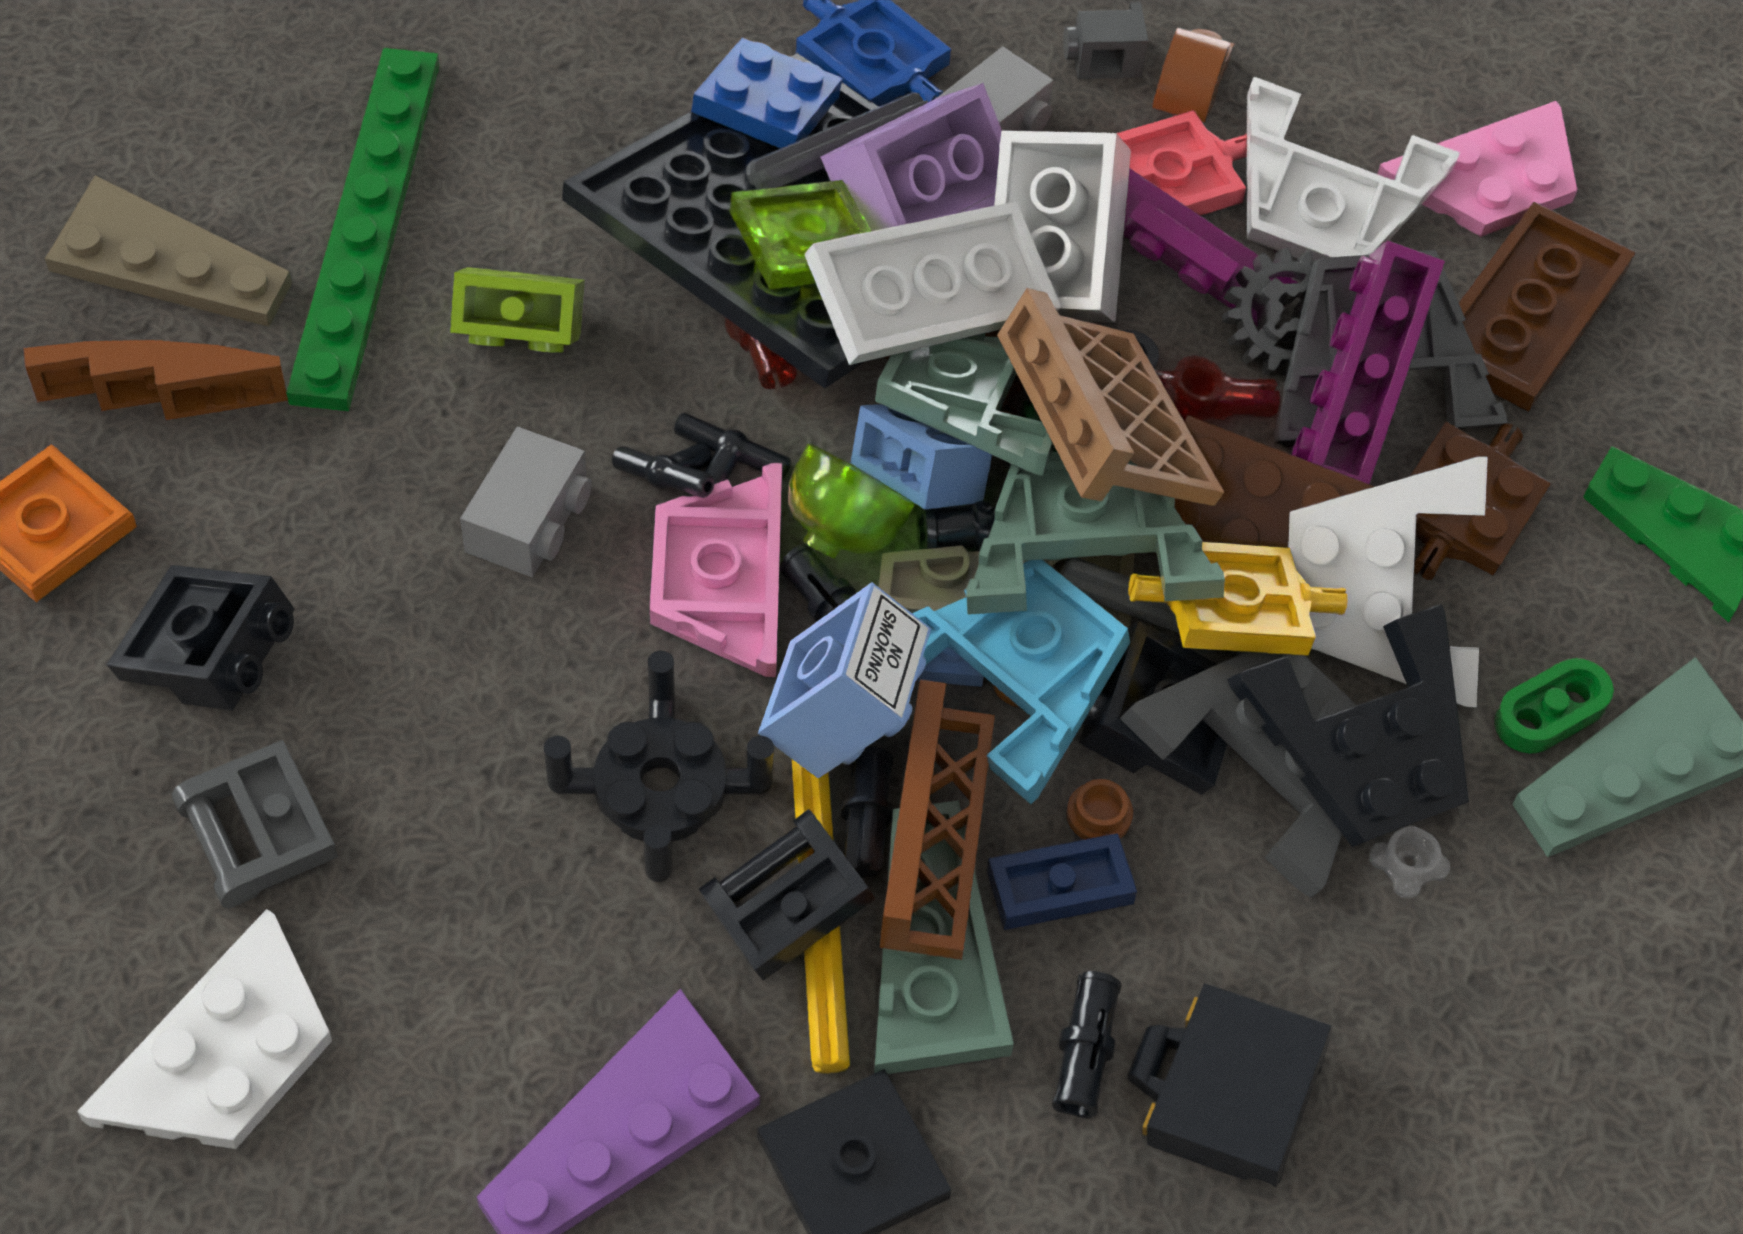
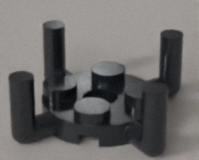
M660 650L653 652L648 658L649 718L636 722H623L613 727L608 734L607 742L603 745L597 756L594 767H573L571 744L564 736H552L544 744L549 788L557 794H595L598 807L605 816L620 827L621 831L634 839L644 841L645 872L647 877L654 882H663L672 873L673 842L694 834L698 831L697 828L705 824L712 816L714 817L722 807L725 794H763L770 790L773 783L774 761L773 742L765 736H756L747 744V768H726L722 752L713 740V734L708 727L698 722H686L675 719L674 658L669 652ZM655 768L670 769L679 777V781L673 788L660 792L647 788L641 780L648 771Z

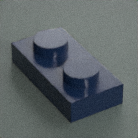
M1118 833L988 859L986 872L1004 930L1132 905L1137 894Z

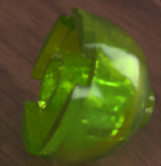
M809 443L795 464L789 480L788 503L793 518L808 530L803 542L833 559H836L841 549L859 555L879 551L897 536L904 527L915 505L914 502L885 484L861 472L859 468Z

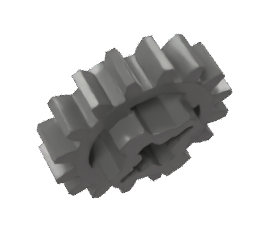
M1281 248L1275 254L1274 263L1265 253H1262L1253 260L1255 271L1244 266L1234 276L1242 287H1231L1225 292L1224 299L1236 305V307L1227 311L1222 316V322L1236 324L1238 330L1227 341L1230 346L1244 342L1248 348L1242 358L1245 364H1248L1257 357L1263 359V374L1270 375L1279 365H1282L1283 371L1287 376L1293 350L1278 348L1274 345L1277 342L1291 341L1293 344L1295 342L1312 269L1311 251L1306 250L1297 261H1292L1289 248ZM1275 277H1290L1300 282L1297 284H1283ZM1298 297L1299 302L1293 308L1294 312L1291 315V321L1285 322L1278 329H1275V325L1281 319L1280 314L1284 310V305H1289ZM1251 307L1257 311L1258 330L1253 323Z

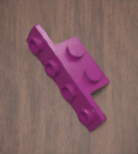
M1129 168L1123 236L1129 239L1132 247L1146 258L1153 261L1160 260L1178 273V277L1193 290L1202 294L1208 293L1230 309H1234L1236 305L1224 299L1225 292L1231 287H1242L1234 276L1244 266L1255 271L1253 260L1258 255ZM1275 277L1283 284H1297V281L1290 277ZM1251 307L1253 323L1258 326L1257 311Z

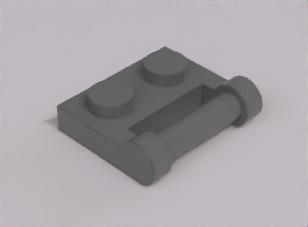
M283 740L187 779L175 787L172 792V800L178 813L182 817L189 818L217 880L214 883V890L224 908L230 909L256 898L260 891L338 857L335 844ZM230 795L260 855L259 858L241 865L214 807L218 800Z

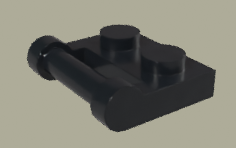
M810 809L793 820L796 827L719 882L714 877L699 888L703 897L763 981L875 900L867 885ZM811 848L815 851L805 860L800 862L794 868L789 870L787 873L782 875L776 881L771 883L765 889L760 891L754 897H752L743 905L737 908L735 903H737L746 895H748L753 890L758 888L760 885L769 880L771 877L780 872L782 869L791 864L793 861L802 856Z

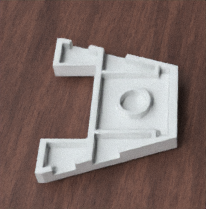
M1254 77L1247 94V239L1279 251L1281 248L1288 247L1291 256L1299 258L1306 250L1311 251L1312 264L1318 258L1369 255L1387 240L1389 241L1450 174L1460 152L1412 135L1394 180L1299 146L1284 140L1301 94Z
M1474 457L1290 512L1288 548L1291 550L1298 573L1311 587H1342L1346 589L1345 593L1348 596L1347 608L1343 615L1309 613L1316 636L1312 649L1406 684L1383 626L1412 614L1416 515L1418 513L1485 515L1488 457ZM1450 646L1456 702L1466 707H1477L1479 648Z

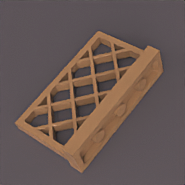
M1026 288L997 336L1080 497L1102 502L1112 486L1115 485L1215 506L1224 494V491L1135 335L1061 316L1046 292ZM1129 461H1132V462L1135 463L1137 466H1135V465H1130V464H1128V463H1129Z

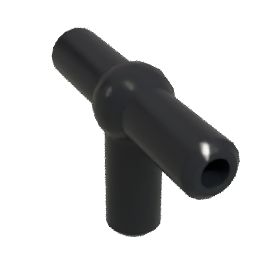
M685 412L679 415L674 425L675 435L696 444L702 443L708 449L715 451L705 470V473L712 475L714 478V484L728 480L737 462L761 472L763 466L772 463H782V479L786 477L791 467L792 461L790 457L748 440L747 436L740 430H725Z
M702 443L669 456L664 454L653 456L625 446L618 447L612 455V464L615 469L645 478L658 489L672 487L701 498L709 496L714 489V478L712 475L699 471V469L708 466L712 458L710 450Z

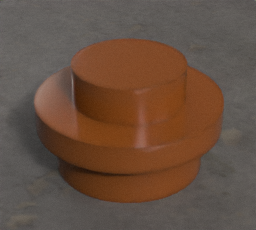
M1095 779L1078 787L1072 793L1066 810L1067 821L1074 833L1083 840L1118 833L1121 839L1131 826L1133 806L1126 792L1117 783L1106 779Z

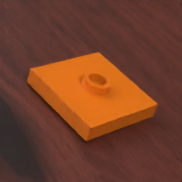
M52 444L0 481V571L36 603L137 527L133 514Z

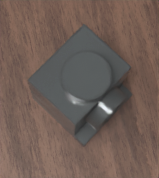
M1130 2L1129 10L1078 11L1076 26H1066L1063 35L1064 57L1066 60H1074L1077 79L1142 77L1148 36L1141 2Z

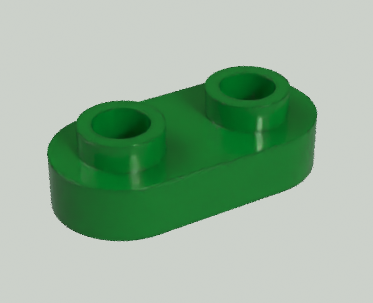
M1581 658L1564 660L1505 694L1494 717L1495 730L1500 739L1516 751L1529 754L1543 752L1595 723L1603 716L1613 697L1614 688L1612 680L1602 667L1592 661ZM1566 692L1579 694L1585 702L1578 703L1572 701ZM1526 719L1532 722L1536 729L1527 728L1517 720Z

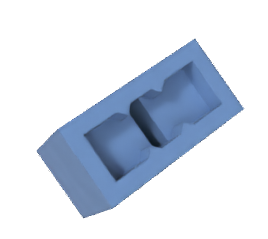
M885 405L860 406L851 464L923 509L975 504V502L983 501L992 454Z

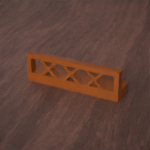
M920 679L879 948L962 960L989 765L986 755L991 750L995 715L943 708L946 683ZM940 729L979 734L977 749L954 762L938 743ZM936 762L942 768V771L933 776ZM974 767L973 781H971L965 773ZM953 781L970 803L968 807L946 820L929 799L931 794ZM926 819H928L934 826V829L924 835ZM966 825L965 839L963 840L956 831ZM945 839L962 861L960 866L938 880L921 860V853ZM919 878L926 888L916 894L917 880ZM958 884L955 900L947 890ZM936 898L953 919L951 936L910 930L912 914Z

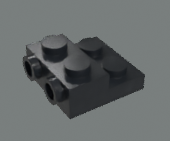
M171 565L106 665L119 681L169 687L182 704L233 711L244 693H253L259 687L263 677L262 662L275 642H284L290 636L294 626L293 612L295 608L272 576Z
M1138 620L1128 628L1130 644L1082 723L1085 726L1079 744L1132 773L1148 765L1202 795L1215 786L1227 747V743L1210 726L1201 720L1176 749L1162 760L1120 718L1137 701L1218 664L1190 648H1183L1181 643Z

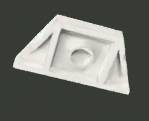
M266 909L83 1104L77 1111L83 1122L90 1127L103 1128L104 1124L144 1130L148 1136L174 1140L179 1137L196 1138L202 1144L237 1149L332 1042L329 1029L282 929L272 912Z

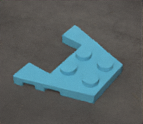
M1029 560L1023 563L1027 611L968 615L965 589L966 597L936 611L927 606L912 613L931 628L923 657L926 658V665L944 649L950 647L1031 716L986 755L990 769L1029 804H1032L1040 796L1130 644L1129 632L1126 626L1044 560Z

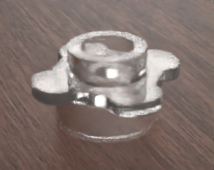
M1405 826L1392 835L1388 843H1376L1369 855L1371 864L1375 868L1384 870L1393 881L1394 892L1404 898L1418 896L1423 885L1431 880H1444L1450 871V863L1445 856L1441 855V848L1435 837L1416 826ZM1404 858H1412L1415 861V865H1407L1404 862Z

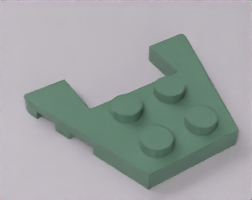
M985 333L891 355L878 379L876 402L965 443L976 446V448L1033 474L1044 476L1055 448L1041 421L1000 412L1017 373L998 337H985Z
M1053 452L1044 476L1033 474L1011 464L995 508V520L989 537L984 539L979 553V565L974 579L970 578L966 589L967 613L969 615L1027 611L1023 561L1061 560L1072 557L1124 556L1132 553L1156 552L1164 601L1224 598L1225 578L1218 563L1211 564L1203 552L1202 539L1193 525H1186L1174 508L1175 498L1115 485L1112 486L1102 502L1081 498L1058 452ZM1129 461V463H1128V464H1130V465H1135V466H1137V465H1136L1135 463H1133L1132 461Z

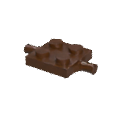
M1445 422L1410 476L1474 457H1488L1485 515L1420 513L1416 523V535L1425 545L1414 560L1415 574L1418 575L1427 559H1430L1431 562L1421 577L1426 580H1432L1445 558L1448 557L1466 561L1494 576L1551 485L1547 480L1510 458L1517 445L1523 439V434L1518 427L1508 442H1504L1513 425L1508 423L1502 424L1491 443L1487 445L1450 423Z

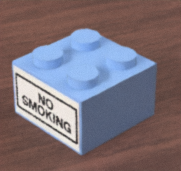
M871 582L790 641L758 734L769 738L775 747L817 778H820L841 763L845 765L851 764L862 754L868 745L884 735L886 737L895 735L908 721L912 712V705L909 701L914 684L926 665V658L923 657L931 628Z

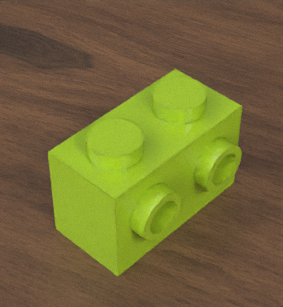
M470 267L454 272L450 333L468 334L469 343L476 345L504 346L506 338L528 341V349L534 351L564 352V345H571L580 339L585 279Z

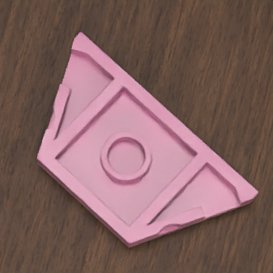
M1557 101L1437 143L1460 152L1450 174L1422 205L1439 214L1451 216L1456 220L1457 224L1482 237L1518 223L1533 202L1550 210L1573 203L1577 193V186L1561 106ZM1403 156L1380 164L1378 175L1394 180Z
M772 463L763 466L761 477L734 487L731 486L729 480L714 484L713 491L706 498L681 496L657 505L655 510L650 594L651 625L760 675L775 678L777 666L782 463Z

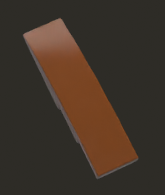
M161 340L85 341L23 348L25 368L37 402L96 393L101 411L161 402L165 419L171 420L288 401L280 357L220 345Z

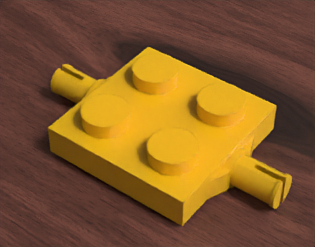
M1202 542V550L1210 563L1217 562L1224 573V598L1164 601L1161 576L1132 574L1128 587L1131 602L1167 603L1170 606V609L1176 616L1183 648L1309 655L1316 638L1309 613L1343 615L1348 602L1345 588L1311 587L1306 583L1296 570L1290 548Z

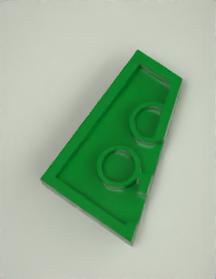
M1611 446L1588 485L1583 498L1636 544H1645L1671 567L1669 572L1685 586L1688 584L1694 586L1714 604L1712 609L1729 623L1743 598V509Z

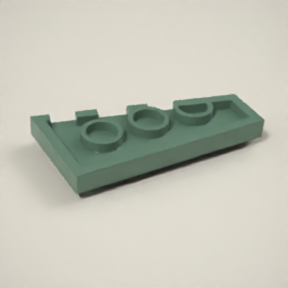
M1695 657L1518 793L1512 805L1546 856L1550 857L1743 776V721Z
M959 800L933 804L946 820L961 811ZM900 808L893 809L888 881ZM926 819L924 835L934 829V826L928 819ZM963 826L956 832L964 840L966 830L965 826ZM945 839L921 853V860L938 880L960 866L962 861ZM975 870L962 960L883 948L874 1073L885 1069L887 1074L1012 1055L1014 1043ZM919 878L917 880L916 894L926 888ZM958 884L947 890L955 900ZM935 898L912 914L910 930L951 936L953 919Z

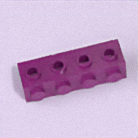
M1388 240L1372 252L1369 257L1361 256L1349 285V290L1357 293L1350 314L1343 312L1340 315L1331 336L1330 347L1338 349L1331 371L1325 369L1321 371L1311 395L1310 403L1318 406L1311 429L1305 426L1301 429L1294 444L1292 455L1370 484L1445 263L1444 260Z

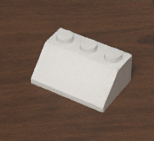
M1001 131L994 206L1017 201L1062 307L1057 311L1058 314L1086 322L1115 323L1131 149L1117 133Z

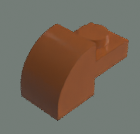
M1177 28L1162 68L1152 108L1175 115L1195 111L1201 122L1205 123L1216 99L1220 81L1228 67L1234 43L1222 40L1219 34L1210 30L1193 29L1187 31Z

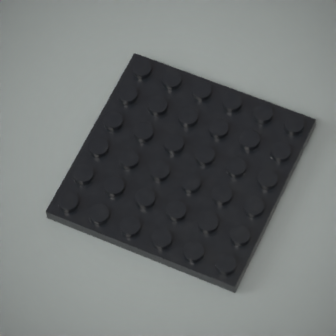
M798 53L790 56L802 62L812 63ZM842 83L839 97L808 137L873 110L878 106ZM689 112L563 182L562 201L826 389L864 363L860 362L849 365L804 255L813 243L870 232L843 212L825 168L769 193H759L755 185H750L747 176L750 174L749 164L753 160L781 148Z

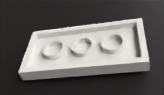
M1017 201L813 243L804 254L849 365L1000 330L1026 288L1046 292L1055 309L1058 311L1062 308Z

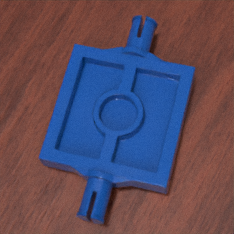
M830 0L803 1V7L821 21L815 28L797 38L796 53L819 66L824 71L842 77V83L878 107L895 100L899 96L910 93H919L923 101L931 102L944 92L927 79L950 65L951 48L891 0H859L842 6L835 5Z

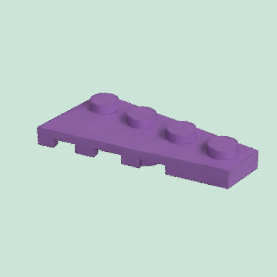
M680 989L477 1196L478 1206L497 1234H562L759 1106L760 1096Z

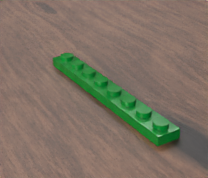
M383 48L287 388L286 394L289 405L349 411L440 67L438 53Z

